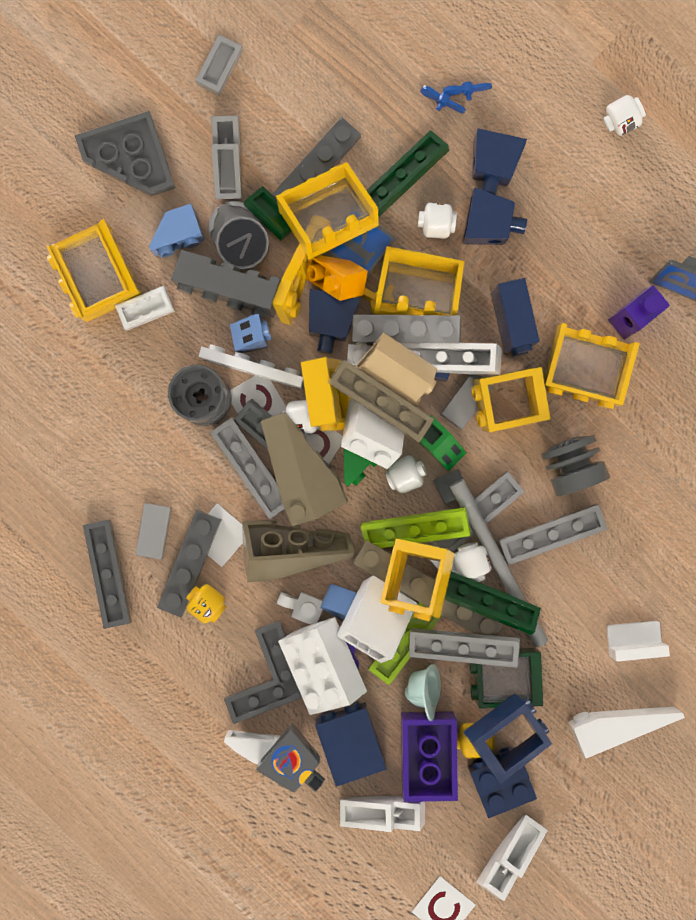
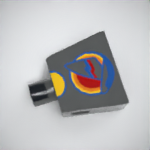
M293 723L261 758L256 769L291 792H296L303 783L316 792L325 781V778L315 770L320 763L319 754Z

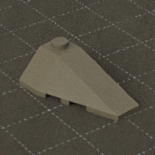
M286 412L261 420L281 500L292 526L315 520L348 502L339 477L322 461L323 457L305 440L306 436Z
M272 520L242 522L243 554L247 582L276 580L355 556L349 533L325 529L310 531L301 529V525L292 527L277 525V521Z

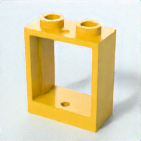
M328 357L301 362L310 426L320 427L321 431L344 430L350 397L328 383L342 360Z
M530 367L501 373L500 375L473 379L474 386H471L473 400L477 401L479 412H476V420L478 426L482 427V431L494 432L551 419L542 367ZM524 377L531 415L494 423L488 385Z
M396 539L380 603L388 605V611L404 615L405 610L414 612V618L430 621L431 616L440 618L455 554L447 549ZM408 555L440 562L429 608L397 600Z

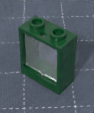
M519 648L518 668L469 663L470 674H474L475 684L470 686L471 700L476 701L479 709L495 708L514 693L522 700L527 698L533 706H543L541 652L537 648Z

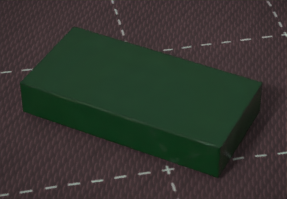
M264 186L245 199L243 205L280 241L292 232L282 214L279 213L277 199Z

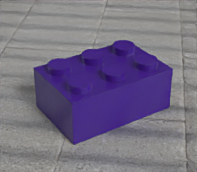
M453 711L435 712L433 721L428 719L426 712H401V767L404 802L458 801L457 719Z

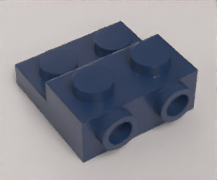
M502 748L494 756L499 761L514 748ZM481 758L475 759L472 765L467 766L488 819L537 799L525 765L501 784Z

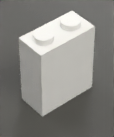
M350 398L341 447L388 469L402 455L404 433Z
M373 575L362 582L337 636L378 662L383 663L393 659L413 612L405 610L404 615L388 611L389 606L380 603L385 582ZM399 591L398 601L417 605L415 601L410 599V596Z

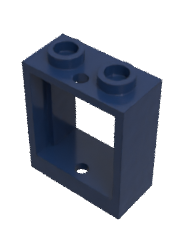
M516 693L464 731L474 749L500 784L552 745V742L546 735L550 732L540 718L536 720L533 715L537 712L527 698L522 700ZM523 714L534 734L498 761L485 741Z

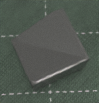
M459 469L433 480L444 504L456 500L449 486L455 481L463 479Z

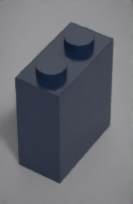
M521 278L499 283L492 291L491 298L504 354L512 353V357L528 354V351H532L533 346L540 342L526 279Z
M355 701L351 705L344 706V710L338 712L328 710L319 715V718L316 719L315 727L336 787L387 770L386 761L365 702L359 704V701Z

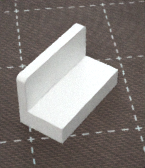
M656 620L615 624L606 627L609 657L616 662L670 656L669 645L662 642L660 623Z

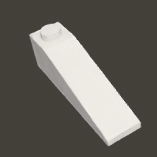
M400 343L436 367V372L500 375L502 348L497 344Z
M674 706L590 713L581 712L575 715L573 720L568 722V725L579 751L585 758H589L685 717Z

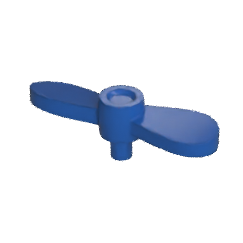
M468 81L464 82L462 86H447L443 89V92L449 96L463 93L467 101L472 100L471 95L473 92L489 90L492 88V83L472 85V82Z
M423 86L420 90L421 94L425 97L437 101L436 110L441 111L442 107L446 106L462 114L466 111L463 106L451 101L450 96L444 92L439 94L429 86Z

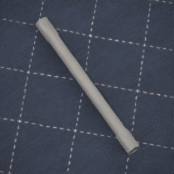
M464 479L455 481L449 487L461 508L466 507L469 522L482 546L486 548L488 557L506 592L513 597L526 601L482 518ZM538 621L535 633L532 635L528 634L534 647L543 646L548 642V638Z

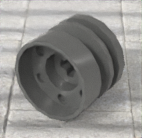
M190 365L182 368L173 376L168 386V399L172 409L177 415L197 426L217 424L226 417L231 408L232 395L228 384L214 370L204 365ZM206 394L208 396L207 401L202 400L201 402L198 400L199 395L204 396Z
M595 435L577 436L557 443L546 452L541 453L543 460L553 457L556 459V462L545 467L546 470H560L561 474L550 480L557 497L583 490L611 478L605 461L591 462L590 457L599 453L600 448L586 449V445L597 441Z

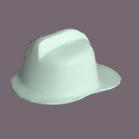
M430 664L427 669L413 672L405 689L407 700L414 706L425 708L430 721L434 719L441 692L440 673L435 664Z

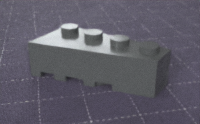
M181 250L171 281L177 285V290L191 295L195 291L201 293V298L216 303L218 299L227 302L226 306L231 309L241 311L242 308L252 311L251 315L259 314L261 319H266L267 316L272 318L275 316L276 310L272 302L281 279L271 276L270 280H267L266 277L260 275V272L250 269L246 274L241 273L242 270L233 264L222 262L220 266H217L216 261L212 258Z

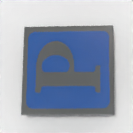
M356 207L349 213V215L354 214L357 219L365 215ZM346 218L339 227L346 225ZM379 225L327 251V253L334 258L351 260L366 269L368 277L384 256L386 246L390 247L396 240V237Z
M688 256L683 263L669 260L649 280V283L696 301V258Z

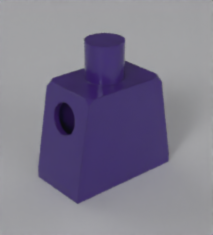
M651 285L611 316L608 321L625 340L644 328L670 305L657 288ZM625 317L631 320L633 326L626 322Z

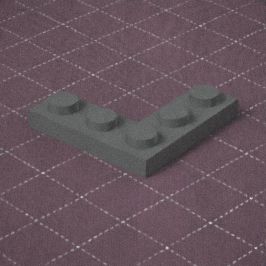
M280 620L255 629L273 679L224 698L233 724L302 698L278 642L286 636Z

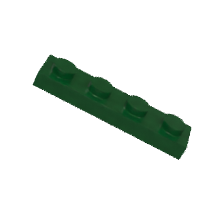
M431 130L366 190L378 207V218L450 151L448 144ZM354 201L355 204H356V206H357V208H359V209L361 210V208L359 207V205L357 204V202Z
M453 571L450 573L444 600L529 635L535 633L541 610L540 607Z

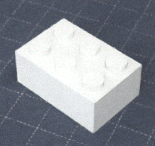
M335 617L297 629L278 641L310 715L351 705L367 692L346 641L337 636L340 627Z

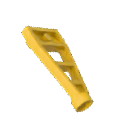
M313 216L305 233L310 241L321 237L322 230L327 226H331V223L322 217ZM301 244L297 247L272 302L281 323L291 325L293 318H297L300 313L301 303L299 301L307 281L309 260Z

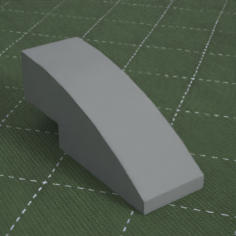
M211 116L215 199L242 198L240 116Z

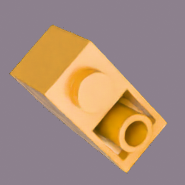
M319 255L308 261L306 280L341 301L364 295L368 271L351 260Z

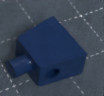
M477 129L473 141L472 178L483 181L481 190L496 195L498 185H509L527 139Z
M474 188L469 205L463 244L503 245L509 239L510 232L525 233L527 218L513 216L515 206L513 201Z
M310 289L309 334L319 337L318 352L332 354L335 340L346 342L353 323V315H356L359 307L360 298L354 297L339 301L325 291Z

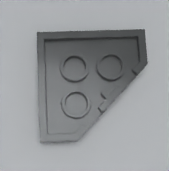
M150 111L75 135L82 160L85 164L149 196L175 189Z

